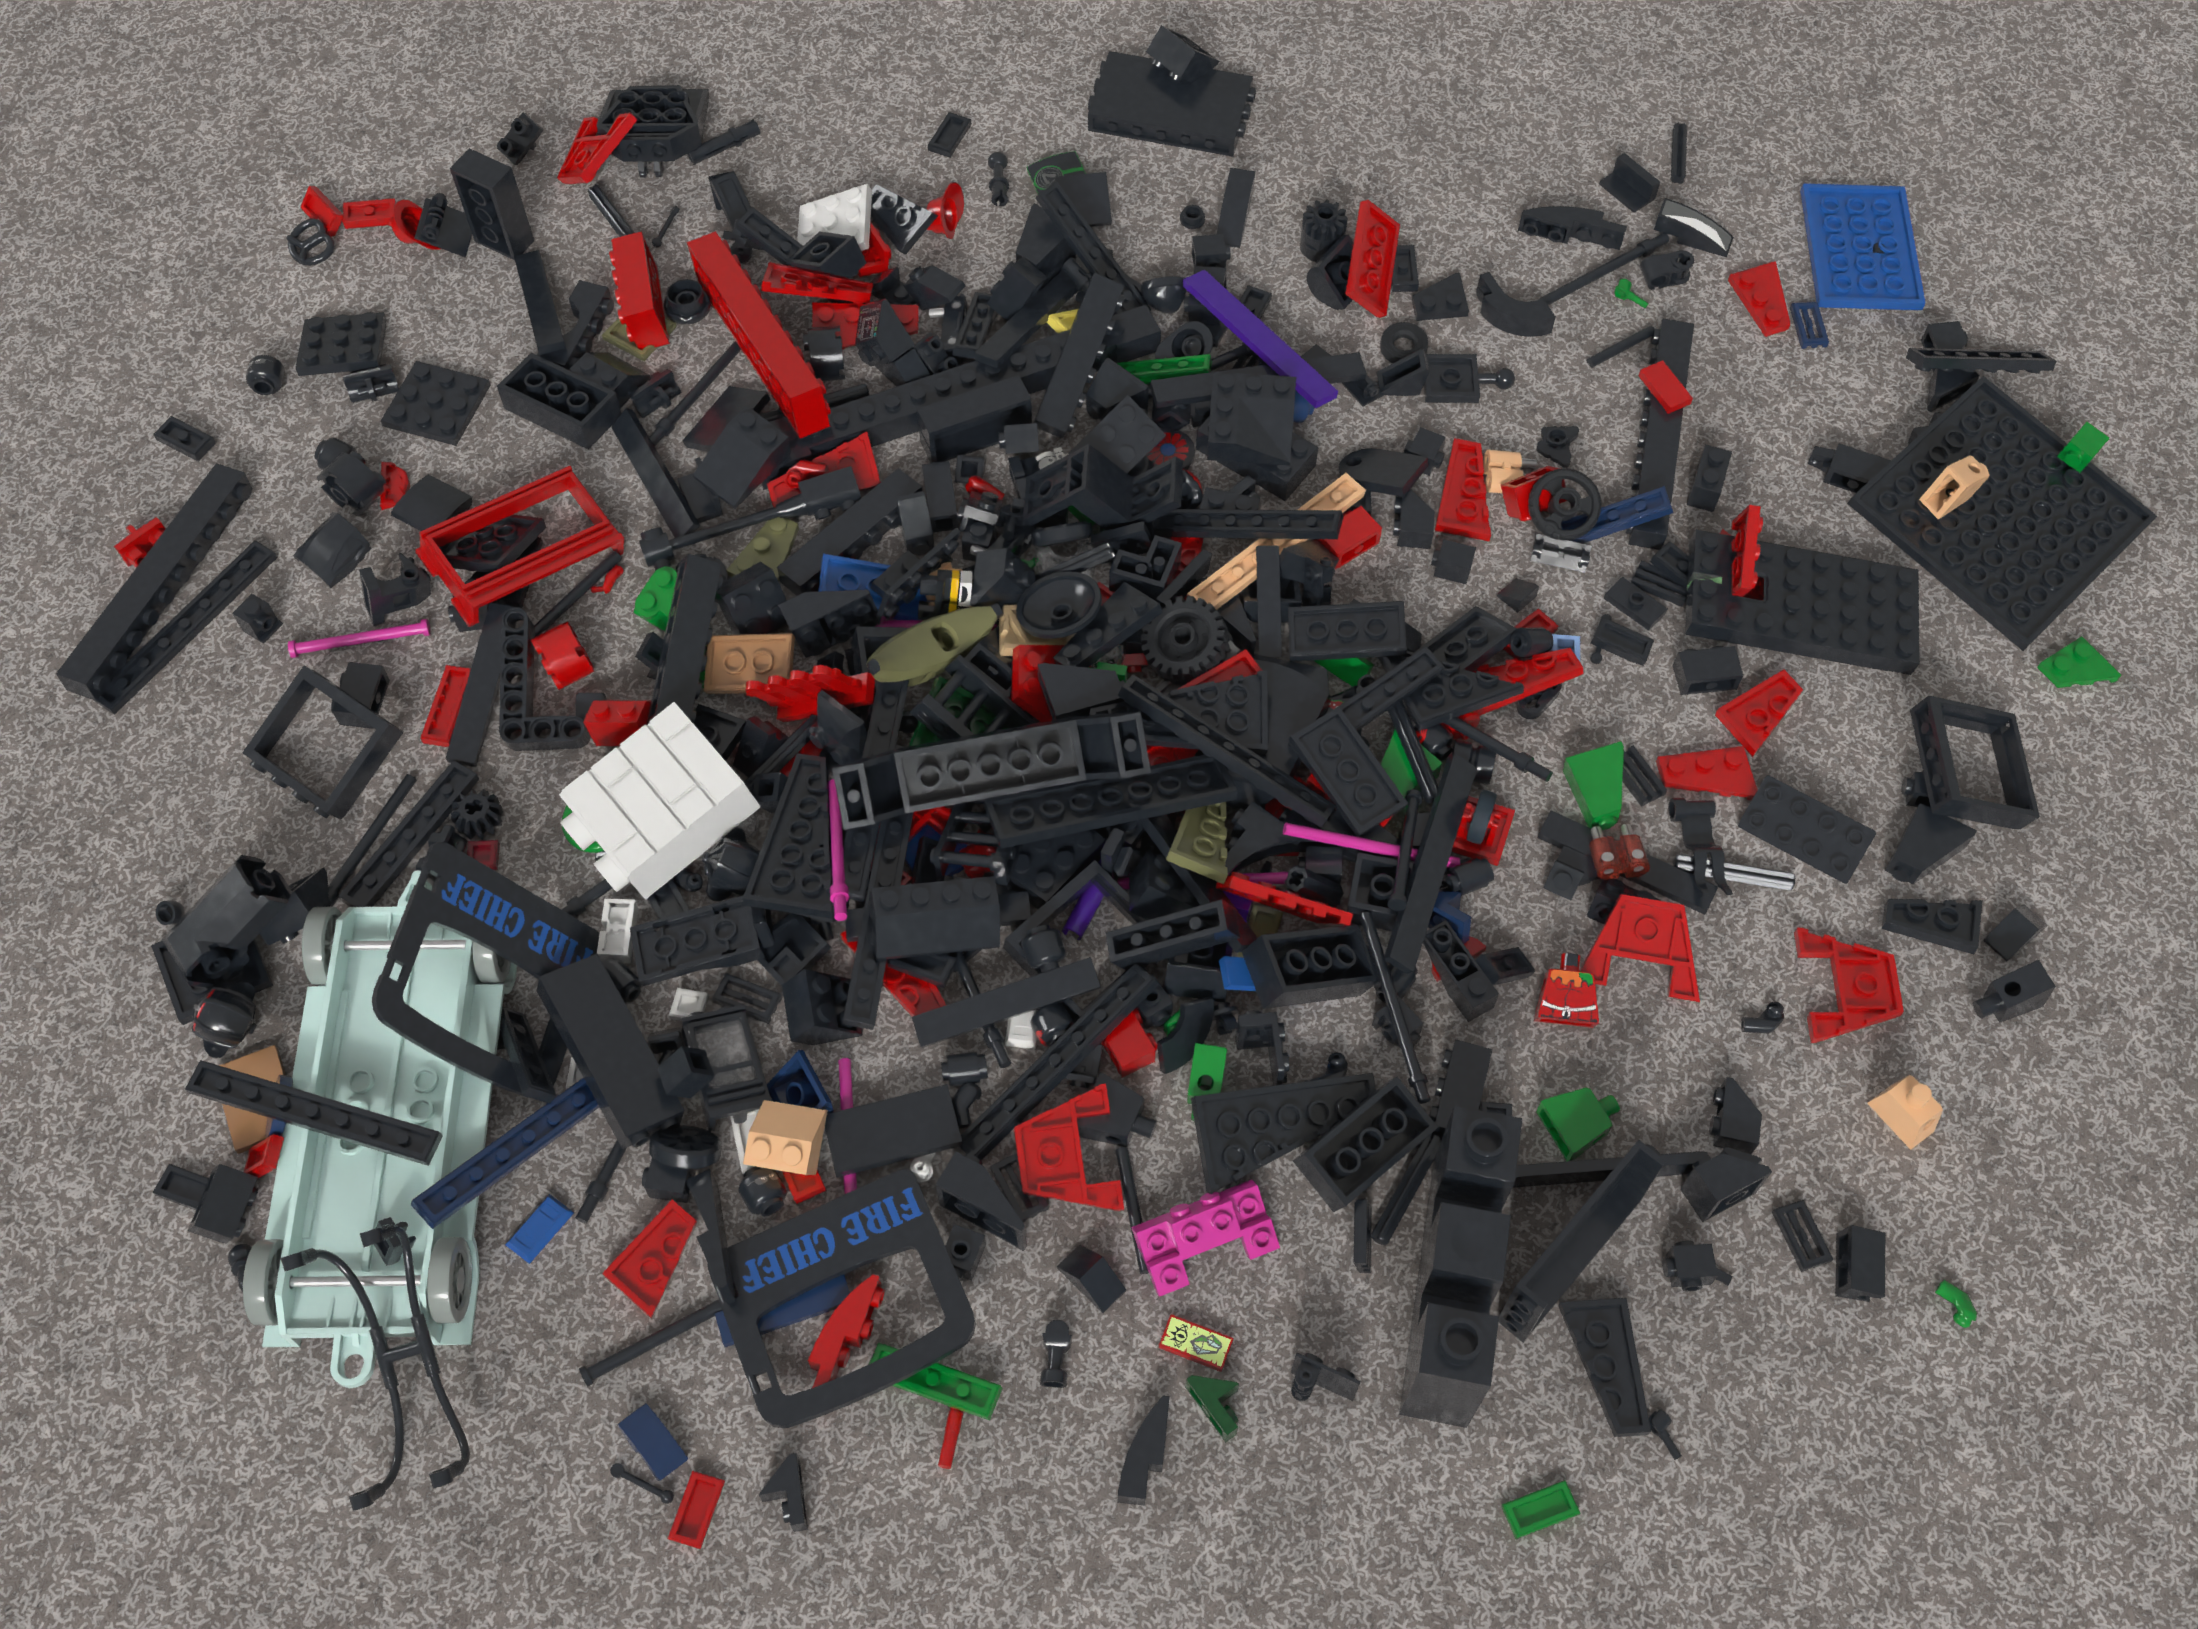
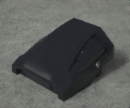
M332 512L330 517L310 535L293 556L318 575L329 588H332L355 570L358 563L365 558L366 553L372 548L356 527L339 513Z

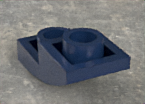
M646 1403L616 1424L634 1451L640 1454L657 1481H661L688 1460V1457Z

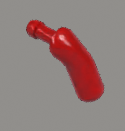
M620 565L614 566L606 574L603 586H592L591 592L604 591L605 594L609 593L615 581L623 574V568Z

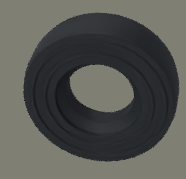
M1399 322L1387 327L1380 341L1381 353L1391 363H1395L1422 348L1427 353L1428 337L1425 331L1419 326L1408 322ZM1399 338H1407L1414 343V347L1411 350H1401L1395 347L1394 342Z

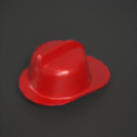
M950 183L943 196L933 199L928 203L927 210L938 215V217L927 230H932L936 234H945L948 239L954 238L956 226L964 211V195L958 183Z
M403 199L396 202L393 207V217L388 223L392 227L395 236L406 244L418 243L431 250H440L441 248L415 239L422 208L410 200Z

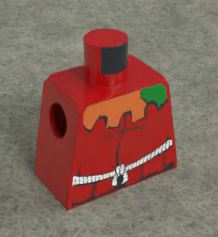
M1573 953L1561 954L1560 969H1549L1545 973L1534 1021L1594 1028L1599 1024L1595 977L1593 973L1579 972L1580 955Z

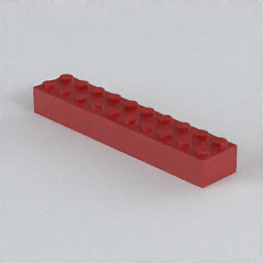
M716 231L687 242L697 282L700 283L702 289L710 296L712 306L799 438H804L830 427L828 415L831 414V410L826 399L823 397L826 394V389L822 380L815 378L810 362H804L799 346H793L788 330L783 331L778 315H772L767 299L762 300L758 286L756 284L752 285L747 270L741 269L740 261L736 254H731L728 242L721 240Z

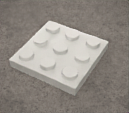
M864 184L801 205L797 241L804 246L821 231L855 236L861 251L869 249L872 189L868 184Z

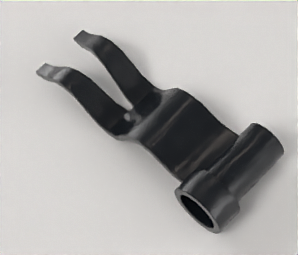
M1671 798L1668 804L1671 822H1681L1683 842L1685 847L1693 852L1694 880L1702 896H1709L1705 883L1708 853H1710L1715 883L1726 895H1733L1731 888L1725 881L1724 851L1722 847L1716 846L1712 836L1710 818L1715 817V802L1713 800L1686 801L1685 798Z

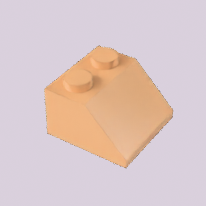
M764 1100L749 1130L743 1164L803 1175H816L828 1110Z

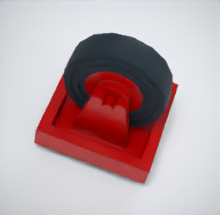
M1482 790L1479 799L1469 796L1451 852L1473 859L1485 858L1490 864L1498 866L1515 810L1495 804L1497 794L1488 790Z

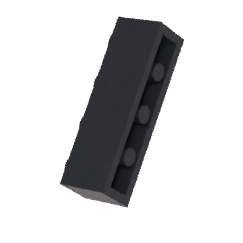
M1223 900L1105 932L1110 962L1124 970L1130 969L1135 963L1142 966L1241 938L1236 910Z

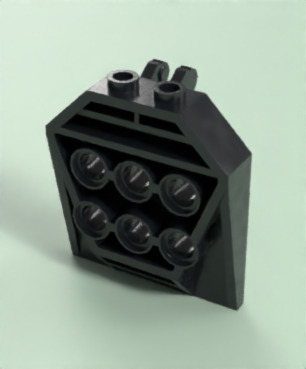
M680 85L629 86L627 90H610L597 122L598 135H606L619 114L631 113L638 120L611 154L623 162H638L640 178L647 177L648 169L646 162L654 161V174L656 177H662L661 161H675L702 146L709 103V89H683Z

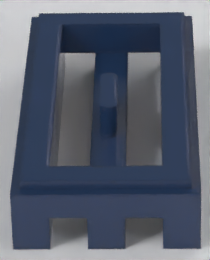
M1818 302L1792 303L1790 311L1801 349H1805L1807 346L1817 348L1818 345L1827 347L1829 340ZM1799 309H1801V313H1802V316H1803V320H1804L1805 327H1806L1807 334H1808V337H1809V338H1807L1806 331H1805V328H1804V324H1803L1802 317H1801V314H1800V310H1799ZM1807 309L1812 311L1819 338H1815L1812 327L1813 323Z

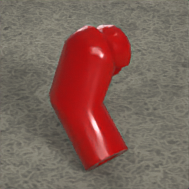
M800 460L788 469L786 473L787 482L792 486H797L798 482L804 481L808 476L817 477L824 475L826 465Z
M979 476L970 477L968 479L969 482L965 485L966 491L971 494V491L981 494L983 492H991L996 494L1000 500L1005 495Z

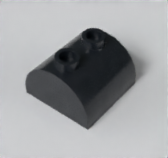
M1349 234L1341 236L1313 265L1306 277L1312 294L1319 301L1335 310H1343L1353 301V299L1346 295L1354 244Z

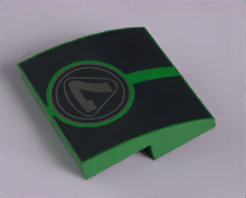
M1076 151L1056 154L1026 167L1038 194L1055 183V176L1086 174Z

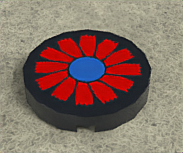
M1172 428L1161 429L1167 436L1145 458L1151 460L1156 467L1176 456L1183 461V469L1188 470L1195 458L1193 441L1180 430Z

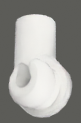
M936 1153L916 1157L912 1161L910 1168L918 1182H927L933 1176L931 1161Z

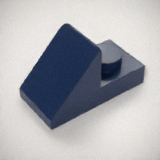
M1439 892L1428 928L1431 929L1446 920L1462 943L1465 944L1469 941L1472 917L1460 911L1461 893Z

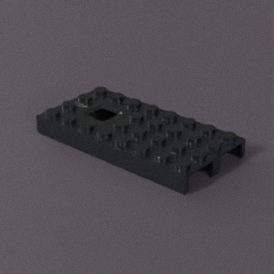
M1695 530L1689 541L1686 635L1912 675L1920 664L1918 569L1757 540V544H1760V555L1758 560L1755 561L1754 571L1757 572L1758 577L1764 579L1763 600L1750 599L1732 595V563L1737 556V552L1731 550V542L1733 539L1735 540V536Z

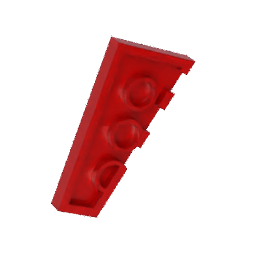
M812 302V328L840 325V332H835L836 336H841L842 350L847 347L856 346L860 307L864 304ZM890 304L909 335L917 334L918 305Z
M1571 648L1535 654L1532 656V659L1525 661L1517 660V658L1505 661V665L1490 668L1488 664L1481 665L1473 672L1481 671L1499 677V680L1513 684L1516 682L1522 683L1524 693L1476 711L1481 716L1583 675V666Z

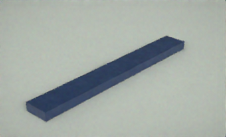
M580 1079L555 1097L551 1104L547 1103L415 1197L411 1201V1206L434 1229L599 1108L585 1079Z

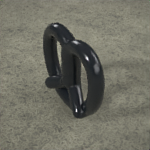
M316 218L304 220L286 237L290 255L296 262L302 265L311 266L327 260L335 249V242L326 233L325 224ZM312 226L318 228V232L305 241L297 239L307 228ZM323 241L326 242L327 247L322 253L306 258L310 249ZM296 246L301 249L300 253H298Z

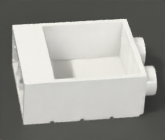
M675 702L651 719L648 725H644L623 741L619 748L613 749L594 764L591 770L585 771L562 789V792L559 794L573 811L560 822L564 829L583 851L597 841L606 852L605 855L593 863L616 892L631 882L645 899L760 808V805L745 783Z

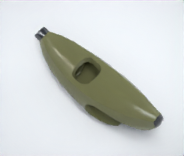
M995 603L988 607L959 609L922 621L895 635L877 648L866 663L867 668L879 682H897L909 679L908 687L924 683L945 672L944 669L958 655L965 658L990 633L996 620L1003 616L1002 609Z

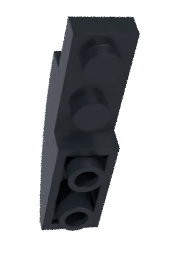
M1547 206L1523 210L1518 231L1530 236L1535 235L1550 239L1553 242L1568 244L1569 238L1572 237L1582 242H1591L1608 249L1620 250L1627 226L1603 220L1604 212L1580 207Z

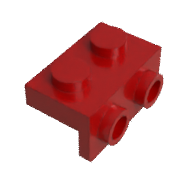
M871 221L869 249L861 251L867 263L859 269V277L888 270L889 259H891L889 245L884 243L879 230L873 226Z

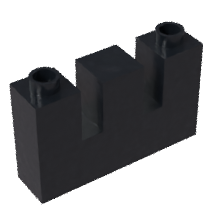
M1454 1106L1433 1161L1399 1415L1467 1428L1491 1387L1499 1316L1489 1314L1490 1307L1504 1280L1511 1215L1502 1214V1209L1515 1183L1522 1118Z

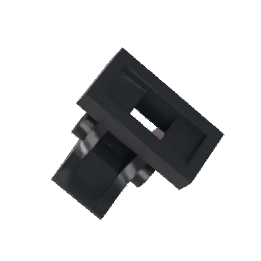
M402 553L398 554L401 561V575L392 580L377 579L371 567L359 570L364 606L373 626L385 622L384 614L417 606L431 595V578L424 568H418L414 564L415 561L412 557L407 558Z

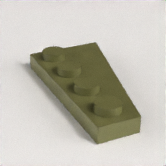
M1226 802L1186 810L1166 860L1224 884L1228 875L1227 867H1225L1227 859V848H1225L1227 828H1225L1224 824L1226 819Z

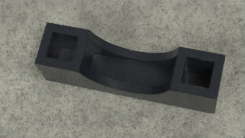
M582 280L578 281L569 297V302L573 315L579 320L571 331L563 335L566 348L539 355L538 352V356L569 370L586 352L591 351L595 335L600 334L606 315H610L614 307V301L611 299L609 288L606 286Z

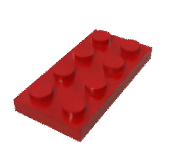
M1370 200L1360 202L1346 295L1374 316L1381 318L1387 316L1400 224Z

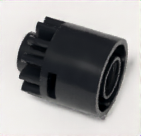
M1328 199L1323 203L1316 200L1314 207L1308 205L1306 212L1303 213L1300 250L1307 259L1313 262H1317L1341 236L1346 235L1348 217L1345 216L1346 209L1339 210L1338 202L1331 204Z

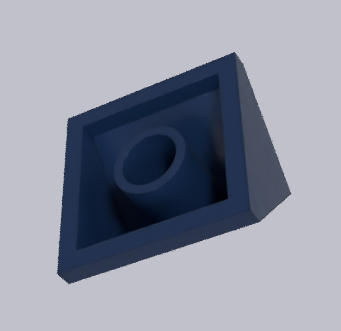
M798 1050L767 1083V1088L773 1102L828 1110L827 1114L834 1112L832 1102L803 1050Z

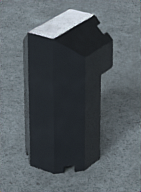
M240 855L162 939L188 986L209 988L216 985L214 980L223 977L225 981L233 978L249 962V956L246 952L248 951L247 946L288 904V899L293 892L282 874L275 869L271 873L265 870L263 867L267 863L260 858Z

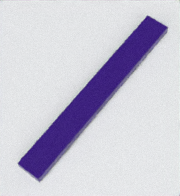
M1205 269L1183 279V287L1280 376L1296 377L1295 390L1314 408H1318L1337 398V389Z

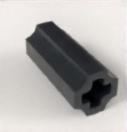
M1297 865L1288 871V876L1285 880L1287 890L1300 894L1308 900L1325 903L1333 908L1340 905L1341 897L1344 894L1340 884Z

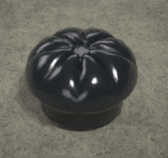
M683 279L676 281L668 287L667 296L664 300V310L671 320L678 324H695L708 315L711 299L708 293L702 289L699 282Z

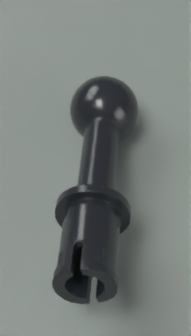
M994 152L988 158V165L993 169L994 176L989 182V189L992 192L991 201L996 206L997 201H999V206H1005L1008 202L1007 191L1009 189V182L1004 178L1003 169L1007 166L1008 159L1002 152Z

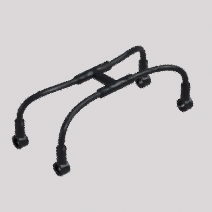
M392 1224L360 1233L363 1247H367L392 1238L395 1235L398 1236L403 1252L407 1291L413 1316L410 1319L417 1340L389 1349L383 1327L379 1326L375 1311L363 1286L350 1267L337 1255L327 1250L310 1248L281 1258L284 1272L314 1262L317 1258H322L334 1264L344 1274L355 1290L371 1327L369 1333L385 1389L389 1390L395 1424V1449L392 1465L386 1479L382 1483H377L366 1490L349 1496L353 1511L374 1504L373 1501L382 1497L396 1479L400 1469L404 1447V1424L397 1389L399 1382L393 1365L395 1361L421 1354L427 1377L431 1378L439 1402L459 1443L461 1451L460 1461H455L444 1468L431 1472L429 1477L432 1487L438 1488L453 1482V1478L464 1472L470 1460L468 1441L439 1377L441 1371L424 1314H421L410 1241L403 1228L393 1226Z

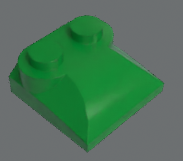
M666 566L657 569L636 598L633 612L636 616L663 632L666 631L677 578V572L673 568Z

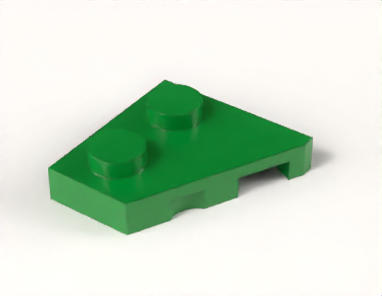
M2082 636L2042 661L2037 667L2057 688L2071 687L2074 684L2092 685L2094 682L2106 680L2112 683L2118 681L2122 676Z

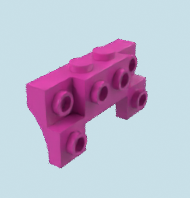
M1252 1179L1221 1192L1206 1193L1200 1197L1199 1201L1189 1205L1186 1203L1178 1204L1172 1207L1170 1212L1131 1227L1159 1297L1190 1285L1182 1261L1237 1238L1241 1239L1245 1253L1250 1260L1280 1248L1272 1220L1266 1213L1258 1185Z

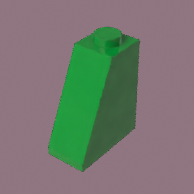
M1395 729L1381 766L1405 798V793L1408 790L1414 789L1421 792V789ZM1422 746L1433 775L1437 779L1442 762Z
M1622 741L1565 759L1563 773L1587 826L1591 829L1599 826L1601 830H1607L1618 823L1622 806L1624 754Z

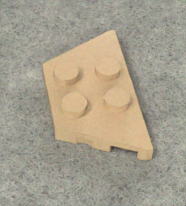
M1004 605L1002 607L1003 616L999 618V653L1001 656H1013V649L1018 645H1065L1075 635L1057 639L1035 637L1021 627L1016 615L1017 605Z

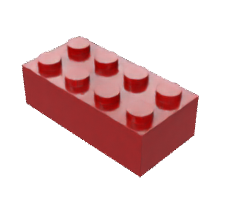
M642 231L611 239L613 250L609 251L612 265L615 267V270H612L613 279L616 286H618V289H615V296L618 304L621 305V308L617 309L621 324L627 325L626 332L629 341L635 342L640 350H643L648 345L659 347L670 344L658 267Z

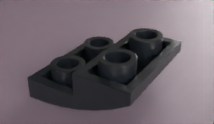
M428 474L402 496L392 509L391 516L423 531L457 516L472 506V496Z

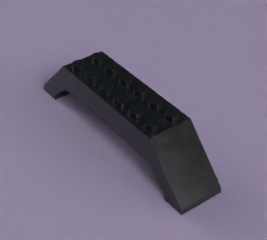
M1140 711L1062 718L893 749L832 767L844 830L872 825L879 821L915 811L1083 780L1121 779L1151 773Z

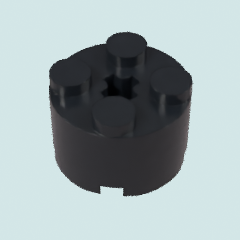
M840 325L808 328V333H803L804 351H810V360H806V362H810L816 379L820 378L822 381L845 380V373L839 374V370L844 369L841 336H836L835 332H840Z
M352 451L350 454L341 452L317 476V480L324 481L325 484L321 488L337 505L343 508L347 504L355 509L352 514L360 516L384 492L383 486L386 484V480L378 472H372L365 465V459L356 451Z

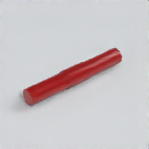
M950 1407L938 1462L939 1467L951 1469L963 1419V1411Z

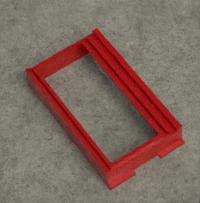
M568 466L419 532L420 547L415 549L416 554L433 577L439 575L454 596L451 599V603L468 627L479 623V608L609 547L621 556L624 551V536L616 530L573 473L572 467ZM566 490H569L594 524L592 527L467 584L462 581L439 549L441 546Z

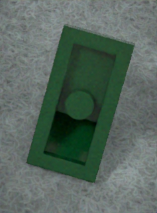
M1195 1375L1188 1377L1185 1388L1226 1443L1237 1435L1238 1426L1236 1423L1239 1420L1228 1405L1223 1407L1221 1403L1238 1392L1239 1383Z

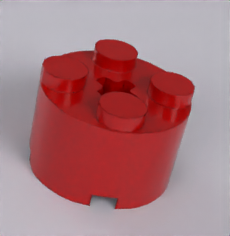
M568 621L531 639L537 653L541 654L543 667L547 674L551 675L558 690L595 672L584 647L580 644L578 636Z

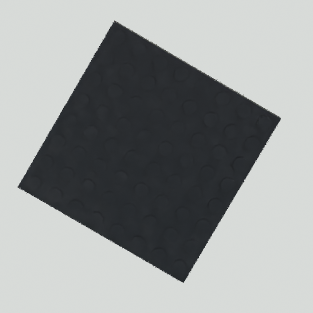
M1984 376L1863 486L1847 503L2022 651L2157 517L2156 514L2091 462L2079 473L2057 456L2067 443ZM1969 455L1973 456L1979 463L1987 467L1989 472L1988 479L1966 502L1942 518L1937 519L1919 499L1947 466ZM1947 489V490H1946V495H1947L1948 497L1951 496L1949 493H1951V492L1954 491V490H1953V489Z

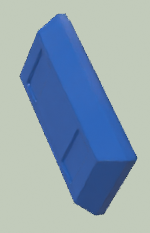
M549 1194L508 1240L505 1246L530 1264L574 1212Z

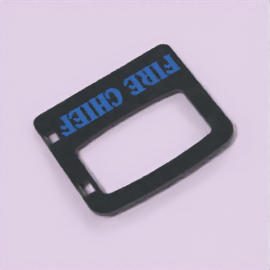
M445 842L434 843L427 851L421 867L422 871L416 885L413 887L387 954L382 974L379 975L373 990V1011L382 1024L434 1056L484 1081L523 1096L510 1061L449 1032L404 1002L403 992L426 931L431 923L453 931L495 952L537 979L542 975L597 954L600 933ZM429 873L437 877L432 891L424 887ZM395 963L402 966L397 981L390 978ZM550 1017L539 1051L554 1086L567 1046Z
M908 1169L893 1172L728 1247L732 1280L739 1295L735 1298L736 1301L727 1304L707 1264L757 1409L765 1422L773 1427L790 1428L878 1393L968 1344L975 1332L976 1320L974 1312L913 1172ZM910 1249L916 1250L921 1257L944 1312L945 1319L943 1324L907 1346L849 1374L792 1395L783 1394L759 1330V1320L786 1302L836 1277L882 1258ZM767 1372L772 1387L761 1391L756 1377Z

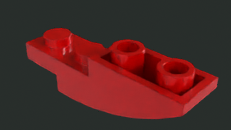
M873 1274L859 1284L836 1308L823 1327L808 1359L811 1369L818 1371L812 1388L836 1379L839 1368L846 1367L851 1351L850 1348H847V1345L861 1348L863 1339L869 1340L874 1327V1320H871L874 1307L880 1308L885 1294V1289L881 1288L882 1284L879 1276Z

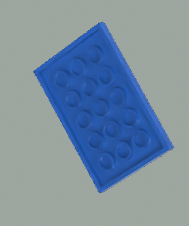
M1803 184L1800 193L1816 302H1818L1819 307L1923 310L1926 303L1905 186ZM1878 243V247L1885 253H1873V245Z

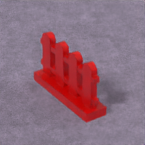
M816 665L813 667L812 674L794 670L790 672V679L773 675L768 677L767 684L754 680L747 681L745 692L747 696L757 697L766 701L767 705L777 706V720L790 722L808 718L812 714L817 716V695L821 690L847 709L873 704L875 678L868 672L847 676L841 673L840 669Z

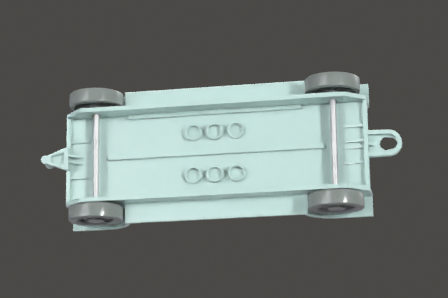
M420 870L412 873L411 880L398 900L397 907H348L343 914L336 907H314L308 913L302 933V960L308 980L313 985L319 986L307 987L292 1078L293 1088L439 1131L443 1137L430 1165L427 1166L286 1123L282 1135L285 1138L278 1159L265 1240H259L253 1245L244 1270V1308L249 1321L253 1325L265 1326L262 1347H300L302 1338H334L330 1371L333 1379L346 1388H356L365 1384L372 1376L375 1368L376 1354L369 1333L371 1327L364 1308L348 1279L328 1260L317 1258L314 1262L284 1272L281 1258L310 1248L327 1250L337 1255L350 1267L363 1286L373 1306L379 1326L383 1327L385 1337H416L410 1319L413 1316L407 1291L403 1253L399 1262L386 1266L374 1244L367 1247L362 1245L360 1233L375 1229L380 1220L391 1217L395 1225L399 1222H407L406 1233L408 1238L411 1236L416 1237L414 1246L411 1248L416 1291L421 1314H424L432 1343L434 1345H471L479 1285V1255L474 1238L479 1196L434 1229L411 1206V1201L485 1148L493 1084L447 1063L382 1024L375 1015L372 1006L373 990L379 975L382 974L387 954L413 887L420 876ZM426 881L424 887L432 891V885ZM431 923L426 931L405 986L403 1000L414 1010L442 1028L496 1055L504 994L510 993L514 986L517 965L468 938ZM394 964L390 974L391 979L397 981L402 969L401 965ZM354 1354L361 1355L364 1359V1364L360 1374L355 1378H347L344 1367L346 1359Z

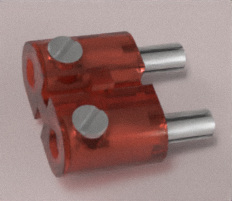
M1623 824L1621 826L1622 835H1620V840L1614 841L1613 836L1604 837L1599 826L1591 829L1593 841L1590 843L1589 848L1599 878L1617 879L1620 873H1625L1626 878L1638 877L1650 870L1642 839L1640 836L1633 834L1630 824Z

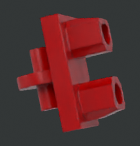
M157 517L137 530L129 524L125 527L129 535L116 544L114 548L128 567L131 565L137 567L166 529Z

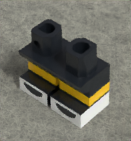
M938 569L937 576H921L920 594L935 596V602L919 601L918 619L925 621L948 612L969 608L972 590V571Z

